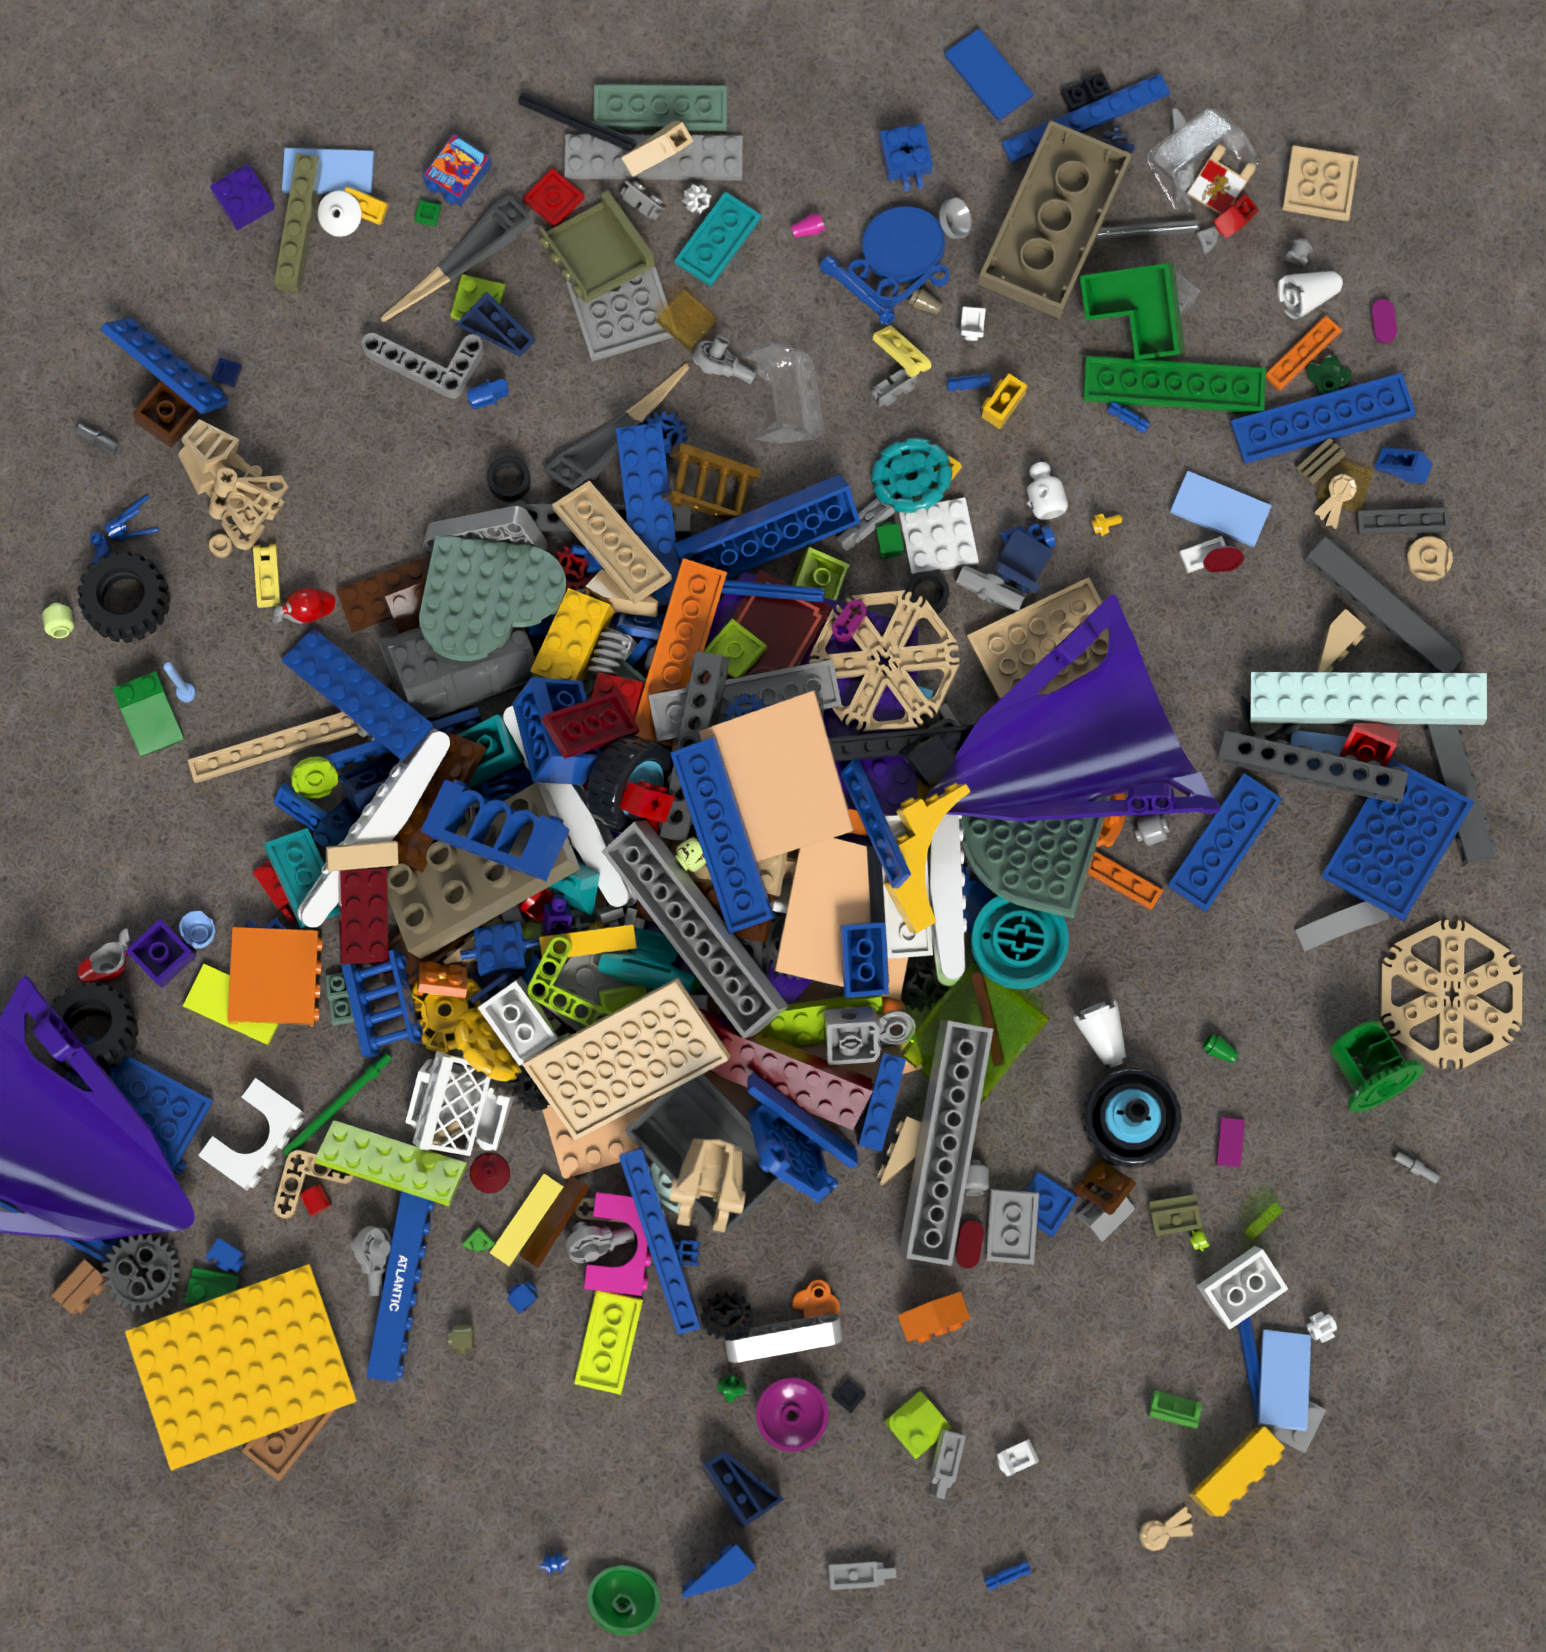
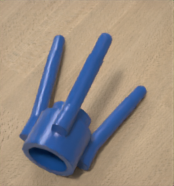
M145 495L116 518L104 524L107 533L113 541L118 538L122 542L129 538L151 534L160 530L156 527L125 534L128 531L125 522L140 512L138 507L149 499V495Z

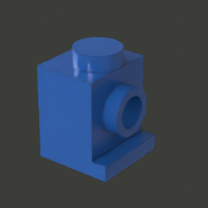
M220 1238L217 1239L205 1257L211 1262L216 1259L215 1265L226 1272L230 1268L238 1273L246 1262L243 1259L246 1254Z

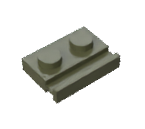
M1196 1194L1148 1202L1155 1237L1202 1229Z

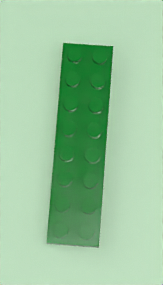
M1086 356L1083 402L1110 404L1118 402L1125 405L1259 413L1264 411L1266 368Z

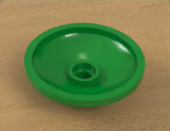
M613 1566L600 1572L591 1582L587 1594V1606L593 1620L606 1631L618 1635H632L645 1630L654 1622L660 1608V1593L653 1579L642 1570L631 1566ZM618 1606H624L626 1609L620 1610Z

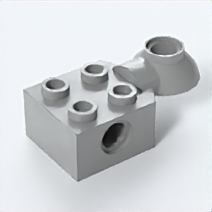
M872 1007L824 1010L827 1064L876 1062L882 1049L880 1040L891 1045L905 1043L914 1035L915 1022L909 1014L898 1010H891L885 1015H878Z

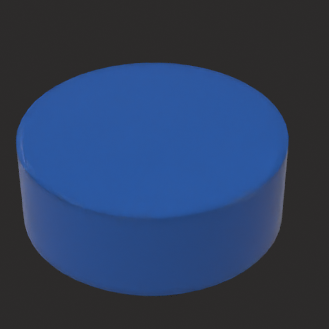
M1050 526L1041 527L1040 533L1043 535L1045 546L1048 548L1055 547L1056 542Z

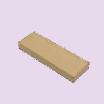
M385 841L326 846L327 870L339 871L398 865V842Z

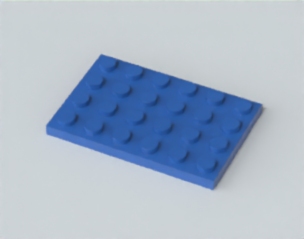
M1391 759L1387 768L1397 766L1403 768L1405 772H1409L1401 805L1368 797L1321 877L1405 922L1472 809L1474 801ZM1380 777L1377 783L1379 785H1387L1389 782L1385 777Z

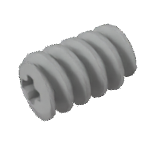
M603 627L606 632L600 634L602 640L597 642V646L600 649H595L594 655L596 657L590 661L593 666H589L587 671L597 676L598 672L617 676L612 667H620V664L615 659H623L624 656L618 651L626 650L627 647L621 643L622 641L629 642L630 639L620 631Z

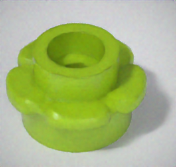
M1202 1229L1196 1232L1192 1230L1193 1236L1189 1237L1195 1250L1200 1248L1203 1252L1205 1248L1210 1246L1209 1241Z

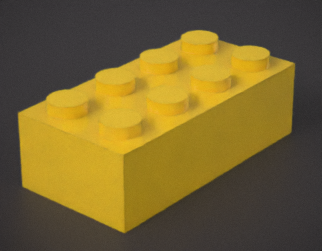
M568 588L530 670L535 678L582 681L583 683L588 672L587 669L591 666L590 661L595 657L594 651L599 648L597 642L602 640L600 634L606 632L603 627L609 626L615 613L611 605Z
M1265 1426L1257 1427L1189 1495L1209 1516L1222 1517L1231 1509L1232 1506L1229 1503L1233 1499L1238 1498L1239 1500L1248 1492L1247 1485L1251 1482L1259 1481L1266 1474L1264 1469L1268 1465L1276 1464L1283 1457L1281 1452L1285 1447Z

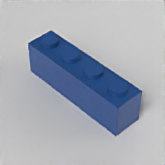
M882 1053L873 1085V1092L870 1096L858 1141L859 1146L882 1152L906 1059Z

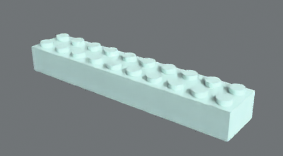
M1251 672L1250 723L1355 724L1380 722L1382 724L1484 725L1487 720V673Z

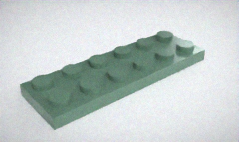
M594 85V122L609 129L661 130L676 120L683 122L689 131H727V86Z

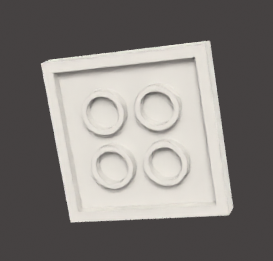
M965 498L938 502L929 509L916 510V513L898 512L911 576L923 571L937 572L979 563Z

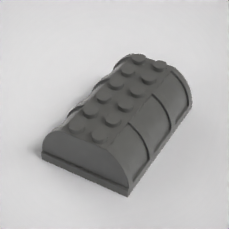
M417 625L415 629L392 637L385 636L380 638V641H377L398 697L427 720L526 686L531 677H534L530 670L535 662V656L524 627H513L508 640L500 649L496 648L488 653L487 657L473 661L452 660L436 653L433 647L424 640L420 625Z
M703 1074L661 1095L624 1131L639 1147H643L645 1154L672 1182L673 1179H679L682 1165L693 1139L721 1140L728 1144L742 1147V1191L746 1192L742 1214L729 1212L725 1232H721L724 1236L780 1182L772 1172H765L759 1166L758 1161L760 1157L755 1148L751 1124ZM700 1195L699 1199L695 1198L694 1205L714 1224L718 1201H713L714 1198Z

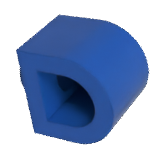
M529 1280L521 1285L517 1283L507 1292L509 1294L507 1301L521 1314L539 1299L535 1295L538 1290Z

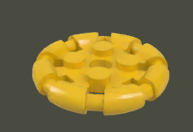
M439 975V978L448 979L449 976ZM467 977V993L464 1001L458 1000V997L430 993H427L428 995L425 1000L422 1001L418 998L419 995H417L418 980L413 983L414 987L411 990L415 1011L416 1013L421 1012L423 1018L418 1020L423 1029V1035L421 1036L422 1044L426 1046V1049L434 1052L449 1053V1050L458 1049L455 1039L447 1041L445 1034L454 1033L456 1021L460 1015L469 1010L474 1011L483 1004L477 1001L475 1002L476 1008L469 1009L468 1001H471L470 999L479 993L481 988L473 978L469 979ZM443 1004H448L452 1008L450 1015L441 1016L438 1012L439 1007ZM428 1028L435 1032L432 1038L425 1034Z
M479 1009L469 1010L460 1015L456 1021L454 1036L457 1047L462 1049L463 1057L478 1072L486 1073V1076L497 1081L517 1079L515 1073L521 1074L518 1063Z

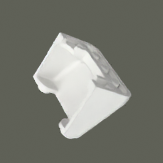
M428 1059L418 1072L406 1123L411 1124L415 1129L417 1128L434 1059ZM452 1065L451 1073L454 1077L465 1071L463 1066ZM476 1070L471 1072L476 1082L483 1078L485 1074ZM469 1075L457 1081L462 1091L473 1084ZM490 1079L475 1136L479 1147L484 1150H497L514 1099V1096L512 1097L511 1095L514 1092V1088L509 1087V1084L513 1082L509 1080L497 1081ZM454 1084L445 1091V1096L448 1100L459 1094ZM476 1088L465 1095L470 1104L478 1100L479 1092ZM463 1098L451 1104L456 1114L467 1107ZM448 1107L440 1111L439 1119L442 1123L453 1116ZM470 1111L461 1116L466 1125L470 1124L473 1120V1115Z

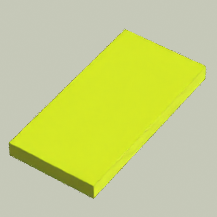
M203 964L183 1007L269 1045L279 1024L243 1022L228 1024L230 975Z
M596 1290L574 1384L622 1394L643 1303L642 1299Z

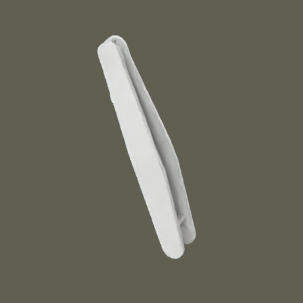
M511 706L505 710L503 720L524 756V764L529 770L514 708ZM537 782L549 791L559 818L564 821L563 825L570 829L568 836L570 837L571 844L580 854L583 864L600 873L598 886L607 902L614 907H630L635 905L638 899L602 853L615 839L610 829L598 824L591 816L587 804V791L584 786Z
M433 728L402 761L400 760L392 768L389 777L378 788L372 801L365 806L362 815L351 826L349 834L339 845L393 840L407 822L450 746L449 737L445 733ZM327 863L322 867V874L297 911L299 920L309 927L320 926L339 902L338 871H328Z
M946 814L933 834L928 848L927 864L930 907L937 921L931 925L937 978L944 986H953L959 981L965 970L964 932H966L967 922L966 918H963L966 898L965 895H962V887L965 885V874L961 872V864L964 863V851L960 850V841H963V828L959 827V819H962V815Z

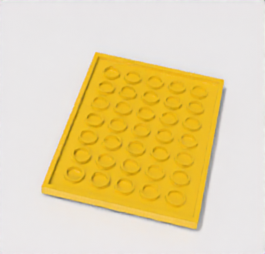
M310 1264L125 1331L171 1470L357 1402Z

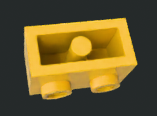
M1008 373L1004 380L1001 379L995 386L993 396L991 398L988 397L981 407L983 409L981 418L1001 429L1025 396L1028 385Z

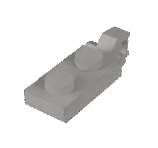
M876 498L858 514L860 524L845 529L837 538L840 547L847 551L855 546V543L857 544L862 541L876 527L895 513L894 508Z
M941 1429L930 1474V1483H932L930 1496L945 1499L947 1488H951L952 1483H955L966 1435Z
M883 1562L828 1565L830 1590L879 1587V1585H885L884 1579L897 1578L896 1568H883Z

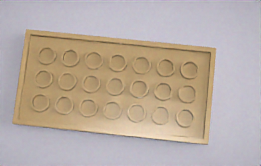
M676 978L525 1060L522 1065L572 1137L577 1140L728 1061L730 1054L679 979Z

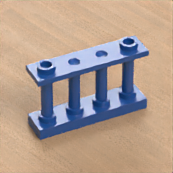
M388 951L389 961L364 969L356 964L342 965L363 1057L372 1058L379 1056L380 1046L401 1039L409 1038V1042L418 1044L423 1042L421 1037L423 1029L417 1020L405 969L407 961L402 952ZM393 969L396 983L371 991L365 990L363 981L366 977ZM398 992L401 1006L375 1014L370 1012L368 1005L370 1000ZM400 1015L404 1016L405 1029L379 1037L375 1035L373 1027L375 1023Z

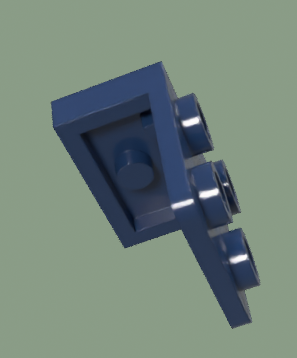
M1014 530L992 568L998 571L997 576L1004 581L1009 582L1012 579L1017 582L1016 588L1027 594L1029 590L1037 593L1040 585L1035 582L1050 559L1052 550L1020 530Z
M348 799L341 801L319 822L313 840L324 848L326 846H338L349 834L351 826L360 818L352 809Z
M478 969L470 975L479 985L481 991L470 999L471 1002L480 1001L483 1003L500 992L501 989L519 978L518 975L524 970L518 969L480 976Z

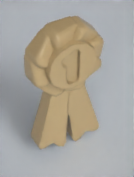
M1340 474L1332 478L1329 484L1331 496L1315 511L1316 515H1320L1321 520L1330 511L1326 526L1332 525L1333 528H1337L1343 502L1351 500L1357 491L1355 479L1347 474Z
M1187 1507L1180 1509L1164 1523L1157 1520L1144 1523L1139 1532L1142 1546L1151 1551H1157L1165 1547L1169 1537L1192 1536L1191 1528L1193 1524L1180 1525L1192 1517L1191 1514L1187 1513Z

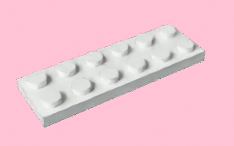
M898 815L885 816L895 839L904 834L909 836ZM926 859L925 886L930 905L928 864ZM882 867L883 883L888 881V878ZM883 884L888 959L933 955L931 925L918 933H910Z

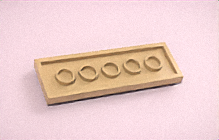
M590 481L552 504L556 514L634 604L672 580V575Z

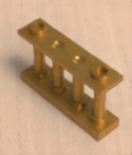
M684 443L671 447L670 456L677 458L679 462L674 491L663 494L661 499L669 501V504L672 506H684L726 521L743 515L747 486L750 482L760 478V469ZM689 463L695 464L699 468L694 497L682 494ZM708 470L716 471L719 475L714 504L703 501ZM728 477L736 478L739 482L734 511L723 507Z

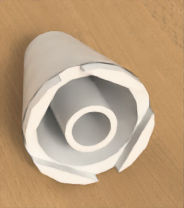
M1334 271L1286 275L1278 282L1279 301L1285 302L1287 308L1283 310L1290 318H1302L1339 293L1343 281L1341 276Z
M1116 999L1110 1000L1111 1005L1106 1006L1105 1002H1101L1080 1011V1017L1076 1014L1072 1016L1074 1022L1104 1065L1109 1064L1110 1068L1122 1064V1059L1126 1057L1119 1007Z

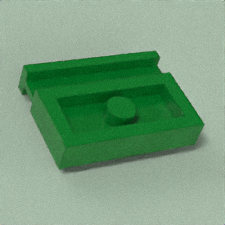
M192 1268L185 1302L199 1305L237 1291L240 1277Z

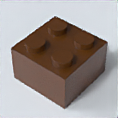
M160 380L135 410L134 420L136 424L172 449L198 417L199 412Z

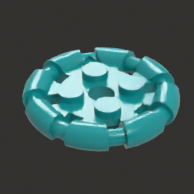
M907 438V441L892 443L880 453V459L875 461L872 468L871 483L875 486L873 489L875 495L882 503L891 505L894 511L901 513H916V510L931 508L943 498V493L949 489L952 480V467L949 466L950 459L939 445H933L924 438ZM910 449L911 454L902 456V451ZM925 451L930 453L927 458L923 455ZM888 462H891V469L886 467ZM940 467V469L936 472H934L933 468ZM909 473H917L916 479L911 481L906 479ZM890 481L891 485L886 486L883 483ZM932 483L937 485L935 489H930ZM897 494L902 495V497L899 498L898 500L895 499V497L897 496ZM922 497L921 500H918V501H914V500H913V499H915V498Z

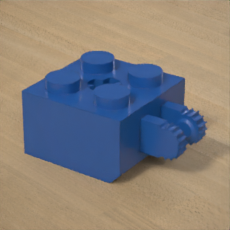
M924 123L880 131L879 145L887 180L901 179L904 191H909L910 181L908 177L915 176L916 186L918 189L923 188L922 175L932 173L933 166Z

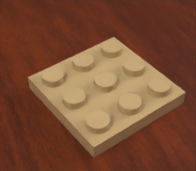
M1292 146L1282 210L1348 221L1359 156Z

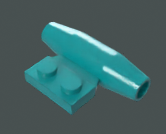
M637 928L635 932L637 948L630 949L631 955L602 953L598 971L625 983L656 990L678 978L688 994L693 989L695 975L672 966L673 963H676L679 953L664 934Z

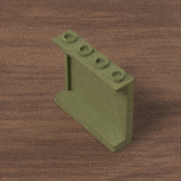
M608 190L600 194L601 203L547 232H545L542 226L539 227L540 237L538 240L544 250L548 249L553 264L560 266V272L564 280L571 282L575 296L577 298L581 297L585 304L655 267L652 251Z

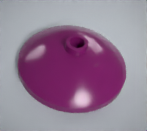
M786 1378L773 1383L763 1392L757 1404L756 1421L761 1435L769 1444L783 1451L797 1452L813 1446L822 1437L828 1424V1406L823 1394L813 1384L802 1379ZM791 1410L797 1414L794 1420H790L787 1417L788 1412Z

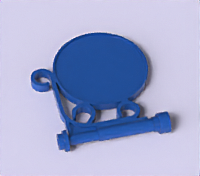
M915 207L892 208L873 219L868 225L862 241L865 260L851 262L849 272L843 267L840 268L839 262L831 255L826 257L820 264L822 272L837 279L861 302L867 304L880 316L879 322L886 325L891 324L895 319L893 308L899 302L908 298L929 278L935 286L947 284L950 278L948 268L944 265H939L945 252L943 229L934 216ZM859 266L865 269L860 274V278L853 272ZM869 268L876 275L883 278L878 285L877 293L863 281L869 275ZM937 272L945 273V277L942 279H936L933 275ZM916 281L905 292L898 295L897 282ZM887 285L893 286V297L881 296L882 289Z

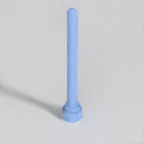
M166 662L163 668L177 687V697L182 702H191L196 696L194 687L183 681L172 663Z

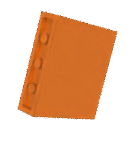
M232 927L228 1024L243 1022L298 1024L314 1027V1021H319V1007H315V998H320V984L316 983V974L321 975L322 960H317V951H322L323 937H318V931Z

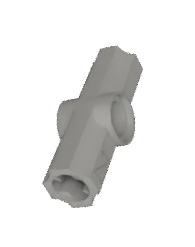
M965 565L956 581L957 585L976 593L980 599H987V602L991 604L998 603L1015 612L1019 611L1026 597V593L1005 584L998 576L993 574L985 575Z

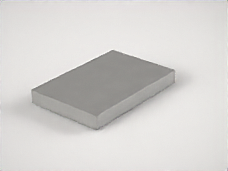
M991 1189L986 1261L1034 1265L1039 1192Z

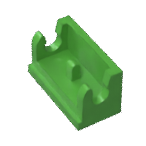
M1154 1390L1147 1416L1196 1429L1202 1405L1200 1402Z

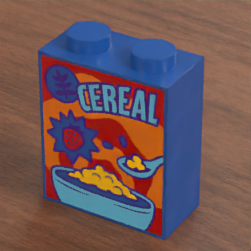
M453 134L424 172L425 187L432 193L438 192L443 195V199L449 204H457L461 207L491 168L490 157Z

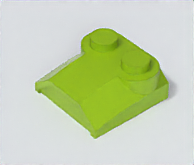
M808 547L800 559L792 586L822 588L825 591L826 598L836 601L850 564Z
M921 1391L884 1422L915 1460L939 1439L941 1429L950 1430L952 1428Z

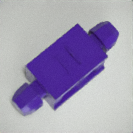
M555 894L551 904H544L542 936L570 933L572 914L564 895Z

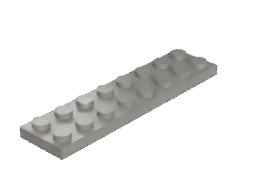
M565 134V179L742 180L743 136L690 135L693 139L691 144L632 177L620 158L629 151L589 134ZM652 135L626 136L635 139L636 146H638Z
M833 659L726 680L717 725L721 724L722 720L728 717L723 714V710L730 709L727 702L734 704V696H737L740 700L743 699V693H746L748 698H751L754 693L756 694L757 701L764 698L763 706H771L815 691L816 697H823L824 709L842 706ZM686 688L648 695L657 742L677 738V731L682 725L683 720L682 707L686 703L688 695ZM705 696L700 697L698 701L699 707L705 703ZM745 703L740 705V707L743 709L750 708L753 704ZM734 713L732 714V719L738 718ZM700 719L694 722L695 730L701 725Z

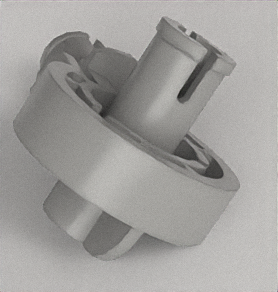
M718 335L714 342L702 341L698 344L693 360L695 364L700 366L703 372L725 375L728 378L733 375L748 384L752 383L757 371L740 364L738 357L731 355L726 349L729 344L727 338Z
M579 1222L573 1226V1233L566 1241V1249L571 1260L574 1262H593L605 1253L613 1251V1248L617 1245L634 1242V1231L632 1227L611 1231L609 1227L600 1229L596 1226H587L585 1222Z
M375 1226L363 1228L351 1242L355 1258L361 1264V1273L367 1274L369 1296L382 1295V1274L387 1269V1260L389 1259L392 1244L388 1231Z

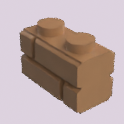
M84 1258L53 1291L51 1296L71 1314L76 1315L78 1312L82 1314L89 1307L90 1298L94 1294L98 1296L107 1287L102 1286V1284L108 1279L107 1277H102V1272L88 1259Z

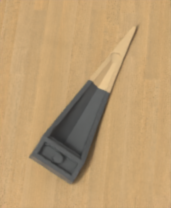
M510 195L503 198L487 211L477 225L438 267L381 316L382 322L392 318L516 240L517 234L534 223L532 217Z
M688 363L684 364L656 389L619 417L581 442L560 453L544 469L547 476L571 492L588 481H594L619 452L616 428L641 425L689 369Z

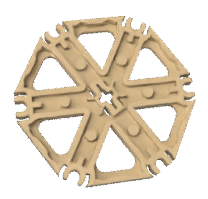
M905 590L852 595L853 600L862 601L866 607L888 603L895 605L896 610L883 637H881L866 616L852 637L862 651L827 654L825 649L833 634L832 626L839 617L832 609L809 656L811 659L809 660L810 664L833 659L836 679L864 676L849 706L832 708L842 723L848 715L846 719V726L848 727L853 720H857L859 722L857 731L859 732L863 729L864 723H866V727L863 733L918 728L913 721L915 718L917 723L922 726L923 721L920 719V716L926 713L932 719L933 713L929 709L930 707L937 715L960 667L958 664L960 663L959 658H952L950 656L951 652L959 651L957 645H951L957 644V641L927 600L923 606V597L921 596L916 603L910 602L912 592L906 594L905 600H902L906 593ZM846 598V602L848 604L851 601V599ZM836 605V610L838 614H841L843 609H841L839 605ZM860 607L851 609L853 614L850 619L852 620L856 614H862ZM921 618L928 619L941 637L939 644L905 647L917 621ZM847 622L846 625L844 626V628H846V630H847V626H848V624H849L848 622ZM877 652L885 659L890 658L888 662L891 671L884 664L879 665L881 661ZM930 669L942 670L944 677L933 698H926L907 673ZM886 685L905 710V716L900 720L879 722L873 718L874 710Z
M1445 920L1443 922L1444 930H1442L1441 921L1395 943L1393 946L1397 948L1391 947L1389 949L1395 955V959L1390 960L1387 957L1383 959V962L1391 967L1381 963L1380 1017L1389 1014L1388 1017L1382 1020V1024L1392 1022L1394 1028L1387 1032L1388 1035L1399 1032L1397 1036L1391 1039L1439 1068V1059H1442V1069L1446 1068L1447 1060H1451L1454 1063V1070H1457L1460 1066L1459 1059L1461 1060V1069L1510 1045L1502 1037L1508 1042L1514 1040L1513 1037L1509 1036L1508 1030L1513 1029L1518 1032L1520 1030L1519 1026L1522 1025L1523 971L1513 975L1521 967L1520 965L1516 967L1509 965V960L1515 957L1514 954L1503 957L1505 953L1511 951L1465 921L1463 922L1462 931L1461 921L1458 920L1456 928L1451 929L1448 925L1449 920ZM1430 936L1438 937L1440 940L1439 972L1413 956L1411 947ZM1473 938L1491 949L1494 953V958L1492 961L1464 974V944L1466 939ZM1398 975L1427 994L1401 1007H1396L1391 1002L1392 977ZM1503 981H1507L1512 986V1010L1509 1013H1503L1476 995ZM1451 982L1453 992L1457 993L1452 1002L1449 996H1445V992L1450 990ZM1438 1015V1048L1432 1051L1413 1040L1409 1035V1031L1412 1027ZM1463 1017L1493 1036L1492 1042L1473 1053L1466 1052L1463 1048Z

